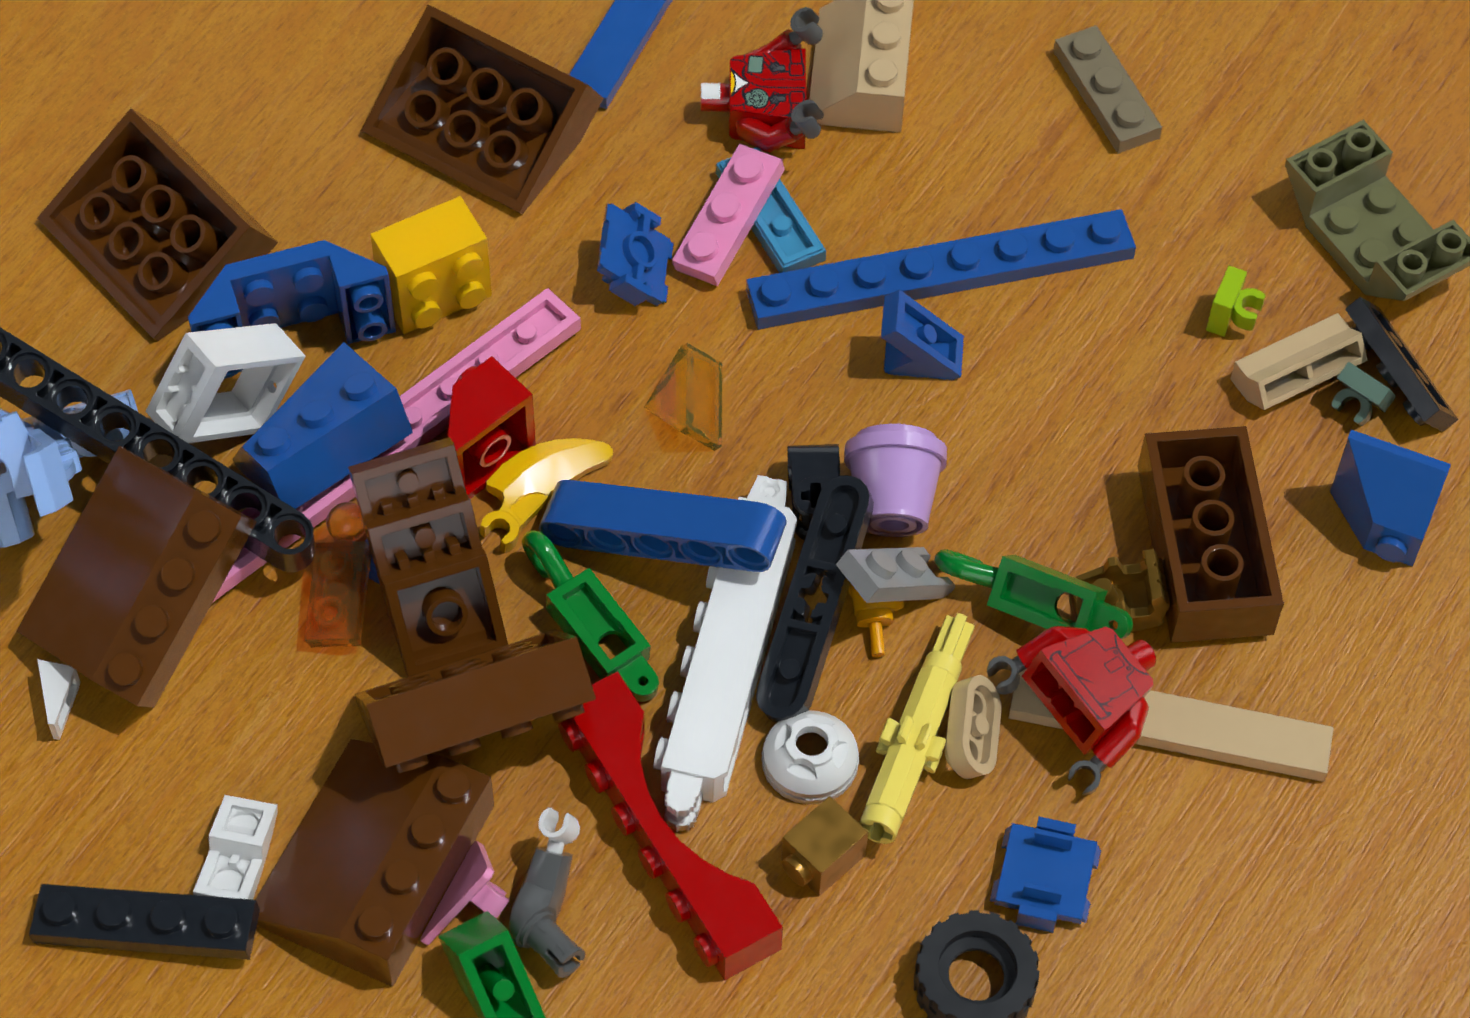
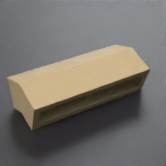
M1339 313L1334 314L1235 361L1231 380L1247 402L1264 410L1340 374L1348 361L1355 366L1367 361L1362 333L1350 328Z

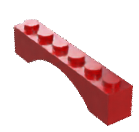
M617 671L592 684L596 699L583 703L584 713L558 723L559 731L567 747L572 752L579 749L588 763L584 765V768L595 791L598 794L605 791L614 805L611 807L612 816L624 836L632 834L641 847L638 850V856L651 879L659 877L668 890L665 898L676 920L679 923L687 920L696 935L693 938V943L703 963L708 968L715 965L725 981L782 950L783 926L756 884L730 875L700 858L678 839L660 816L648 792L641 765L645 738L644 711L619 672Z

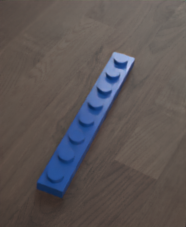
M1119 209L746 279V292L757 330L881 307L884 306V296L899 289L913 300L1134 259L1136 245L1123 210Z

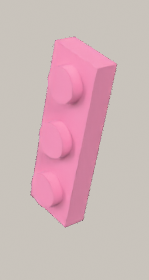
M742 144L738 145L672 259L676 271L715 286L719 285L784 172L785 168L782 159Z

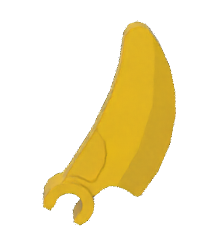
M570 438L539 443L517 453L503 463L486 482L487 492L497 497L502 506L499 511L490 512L482 519L480 535L486 537L495 528L506 530L508 534L501 540L500 550L503 553L511 551L516 546L522 529L549 502L557 482L561 480H578L584 475L608 465L612 461L613 449L605 442Z

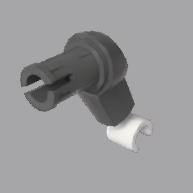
M547 808L539 817L538 824L542 834L549 838L547 847H537L512 907L509 932L512 940L518 947L532 948L546 961L559 978H564L572 974L581 965L573 958L574 956L579 961L585 958L584 950L578 947L556 924L563 905L573 854L563 852L564 845L572 843L578 837L580 825L574 816L566 813L562 828L556 832L555 828L559 820V814L556 810Z

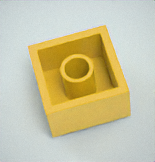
M461 196L370 234L374 262L386 266L389 274L394 319L403 334L418 328L430 327L439 319L461 309L476 307L484 299L492 296L488 240Z

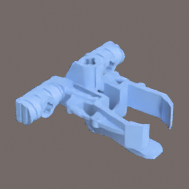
M131 389L111 395L138 412ZM79 403L64 407L63 412L67 414L79 413L85 409L86 404ZM1 408L0 548L19 544L35 534L25 497L34 495L40 517L58 511L73 501L68 481L73 478L74 474L82 471L79 458L84 456L94 457L95 455L36 418L28 417L22 419L17 411L9 413ZM116 428L107 433L105 438L111 441H119L129 435L130 431L124 428Z

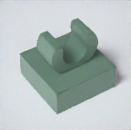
M1348 361L1337 377L1347 388L1335 395L1332 407L1340 412L1349 400L1355 399L1360 401L1361 409L1353 421L1362 426L1372 416V405L1385 413L1396 398V395L1388 387Z

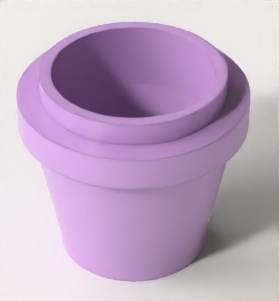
M881 424L860 430L856 436L850 438L845 443L844 463L851 470V476L861 479L871 493L874 506L867 532L885 537H907L925 532L928 529L939 474L947 465V447L945 443L939 440L931 431L913 425Z

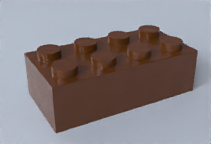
M1247 427L1145 433L1137 467L1152 546L1157 556L1162 558L1170 602V607L1166 612V619L1171 643L1274 635L1284 601Z

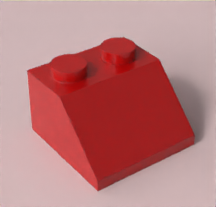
M493 356L479 366H472L466 369L452 386L448 438L450 437L455 445L465 490L470 499L486 488L487 480L503 463L517 453L536 445L533 394Z

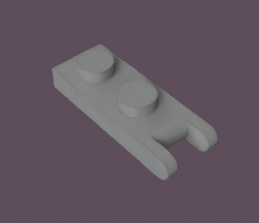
M924 547L847 550L836 563V566L866 603L941 599L949 595L955 588V584L949 577H936L926 563L930 560L931 555Z

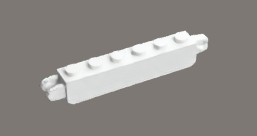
M758 475L748 497L738 498V500L768 504L781 511L786 517L787 524L769 570L752 572L709 566L706 588L712 589L708 603L700 601L698 604L693 632L699 633L696 647L687 646L685 649L680 677L687 679L683 692L674 691L667 714V722L673 723L669 739L663 737L659 739L653 766L654 769L661 770V791L666 792L665 821H667L668 826L676 830V833L678 831H689L690 827H694L702 800L715 802L727 795L795 548L796 539L794 538L797 518L789 507H785L787 481L781 479H772L768 476Z

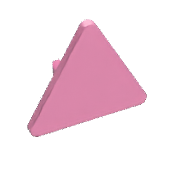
M477 840L467 852L421 936L420 941L427 946L469 901H472L484 912L488 911L496 919L509 902V899L505 897L506 892L489 881L494 870L484 845Z

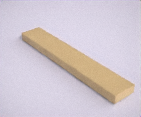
M1026 669L1020 672V683L1013 693L1009 719L1063 729L1022 678ZM1152 690L1144 697L1149 706V712L1142 734L1135 744L1322 782L1325 781L1334 729L1332 726Z

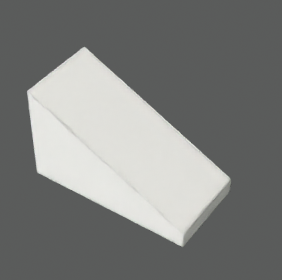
M37 659L48 725L53 739L60 740L81 682L77 670L69 665Z

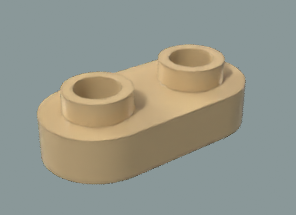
M982 675L958 681L952 689L945 757L949 766L965 779L975 778L992 772L997 760L1001 700L994 684Z

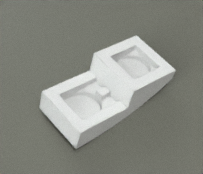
M229 795L224 796L209 834L210 850L197 880L193 895L254 899L278 813L276 804Z

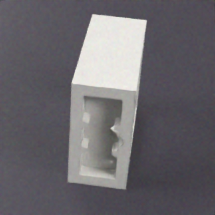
M276 323L185 333L145 412L155 423L187 443L255 434L278 409L306 356ZM243 369L231 392L217 393L228 371Z

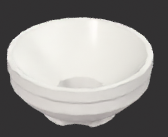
M814 710L806 711L787 720L778 721L768 733L762 751V768L769 784L783 797L802 804H821L829 796L834 800L842 795L852 785L859 765L857 742L847 725L835 716ZM812 732L821 735L827 741L828 746L826 750L816 756L803 754L795 744L802 734Z

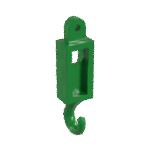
M531 530L525 533L522 538V546L527 557L541 577L550 578L555 588L546 594V610L564 633L577 636L583 658L600 679L618 671L635 699L639 702H646L655 697L658 691L659 678L647 662L650 657L651 645L590 568L573 577L551 540L542 532ZM616 634L628 649L609 659L598 643L604 636Z
M942 549L935 555L934 561L939 570L953 577L991 588L987 606L1048 629L1053 626L1086 628L1091 632L1108 627L1113 629L1120 639H1125L1129 636L1133 629L1132 617L1128 612L1104 602L1108 590L1020 556H1002L998 568L983 564L978 559L948 549ZM1065 592L1078 596L1083 601L1076 622L1063 618L1058 613L1057 603L1060 596ZM1114 620L1118 623L1117 629L1113 626Z

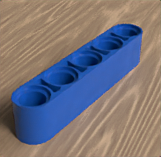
M561 480L557 482L538 529L552 543L566 548L764 572L769 570L772 565L787 520L781 511L760 502L577 480Z

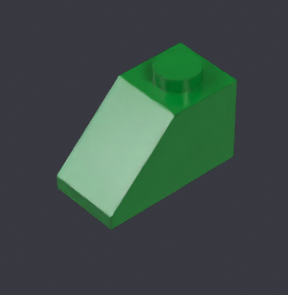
M486 911L438 936L456 979L478 1018H546L508 929L491 913Z

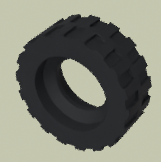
M969 910L966 914L959 915L958 912L949 915L948 920L942 923L939 921L932 927L931 934L929 936L925 935L920 946V952L917 955L914 990L918 992L917 1002L920 1009L926 1011L927 1018H1026L1029 1007H1032L1040 974V971L1037 970L1039 959L1037 951H1033L1031 947L1032 941L1026 933L1023 934L1018 929V925L1013 921H1006L1000 918L999 914L993 912L985 914L979 913V910ZM969 951H981L994 957L1001 965L1004 974V982L999 992L985 1000H970L957 993L949 980V968L959 955Z

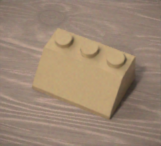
M834 0L820 8L818 26L822 29L823 36L821 41L815 45L809 98L824 113L822 119L816 120L819 125L901 132L914 0Z

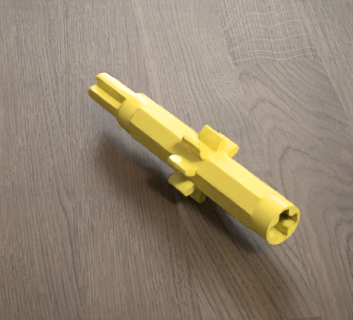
M957 613L956 618L949 615L945 617L932 652L927 654L899 723L891 718L886 720L876 749V753L886 756L859 822L868 831V839L871 841L888 844L895 840L923 769L932 774L937 769L946 739L936 735L950 702L952 689L961 673V662L975 629L974 624L966 622L967 616Z

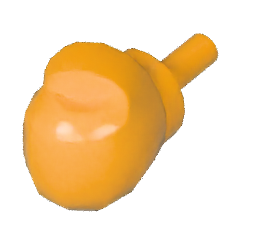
M850 583L848 591L852 597L857 626L869 627L872 657L885 656L882 627L890 626L894 623L893 612L902 609L905 601L866 603Z

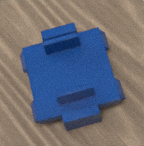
M637 202L623 210L612 203H608L605 207L597 271L604 275L602 276V281L610 285V292L634 306L645 300L655 306L666 303L668 286L665 285L668 259H672L674 243L670 241V238L655 230V228L661 225V217Z
M1039 816L1036 828L1012 823L1011 826L1005 829L1001 848L1006 849L1001 877L993 883L990 901L995 902L994 905L1019 910L1016 920L1017 925L1053 933L1057 919L1081 924V922L1087 923L1091 903L1086 897L1092 868L1098 869L1101 849L1096 841L1074 837L1076 824Z

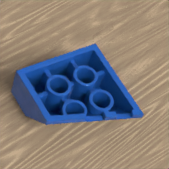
M343 342L240 448L233 461L235 466L252 483L296 509L349 475V466L372 460L412 434L413 430L397 388Z

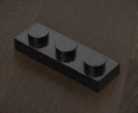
M1359 297L1345 308L1355 323L1351 328L1362 333L1365 349L1368 351L1373 349L1381 360L1376 367L1382 377L1393 388L1399 386L1407 397V400L1402 404L1417 424L1422 426L1427 423L1444 432L1459 420L1378 306Z

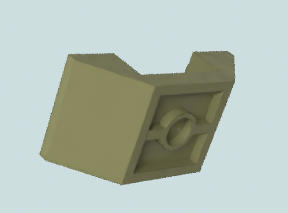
M1361 120L1286 159L1285 167L1306 228L1365 295L1406 301L1469 267L1470 237L1454 219L1436 229H1433L1386 177L1393 152L1364 120Z

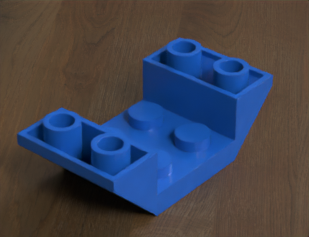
M325 240L226 264L188 316L191 332L273 323L282 328L301 322H315L323 319L325 316L337 313L348 344L359 341H373L381 338L383 335L396 332L389 274L386 266ZM243 369L228 371L225 378H230L242 372Z

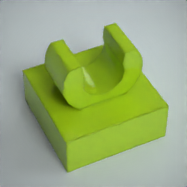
M1228 266L1214 298L1206 331L1225 337L1231 320L1237 327L1243 330H1253L1258 314L1249 312L1244 307H1251L1261 311L1266 295L1254 288L1243 289L1247 271Z

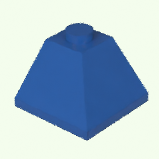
M1351 430L1330 493L1363 549L1376 553L1386 561L1401 562L1413 566L1451 464Z

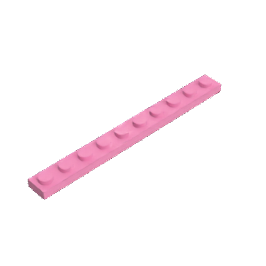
M549 288L545 289L403 393L400 399L413 433L373 459L425 445L449 428L452 386L466 369L472 366H479L493 356L516 378L581 330V318ZM350 474L296 508V510L303 513L310 520L313 528L356 497ZM246 508L241 512L253 520L260 515V512L254 508ZM295 534L286 535L278 541V544L283 548H287L301 536ZM243 547L214 601L267 563V561Z

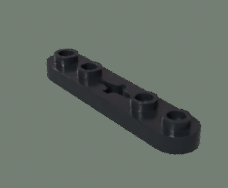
M842 475L831 479L824 485L819 495L761 674L756 698L764 714L775 723L809 711L813 703L850 586L849 580L836 566V563L847 550L862 548L873 513L874 502L869 489L861 479L854 476ZM822 579L821 591L828 600L826 603H817L810 617V606L804 597L805 595H814ZM809 617L812 619V624L808 623Z

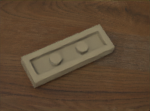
M1097 25L1055 39L1054 54L1117 153L1160 139L1161 124Z

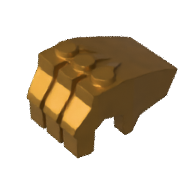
M1154 549L1142 551L1144 561L1141 563L1122 565L1117 557H1111L1107 559L1103 566L1075 577L1108 590L1104 602L1129 613L1133 621L1131 632L1164 624L1163 617L1170 607L1162 558L1157 556ZM1073 595L1076 618H1078L1083 601L1080 597ZM1114 620L1113 626L1117 629L1118 623Z

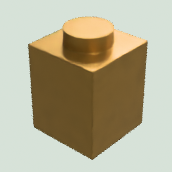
M829 796L783 836L782 867L796 884L802 887L807 884L820 896L866 855L868 831Z

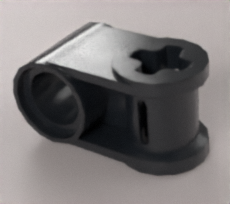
M839 444L787 446L788 485L792 496V512L797 518L795 533L803 540L806 538L819 495L824 485L831 479L840 476Z

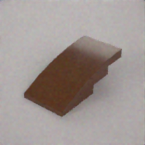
M445 438L349 466L348 469L365 533L407 676L507 645L508 641L487 554L481 545L471 500L465 490L455 445L451 438Z

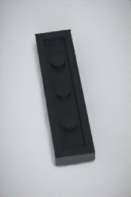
M41 884L29 936L34 944L250 960L260 907L257 901L253 899Z

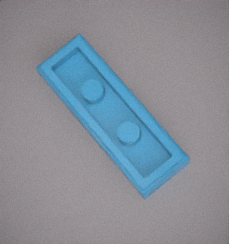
M758 147L753 148L755 150L761 151V149H759ZM731 158L716 163L718 178L722 175ZM779 178L751 227L752 231L779 273L809 268L826 261V249Z

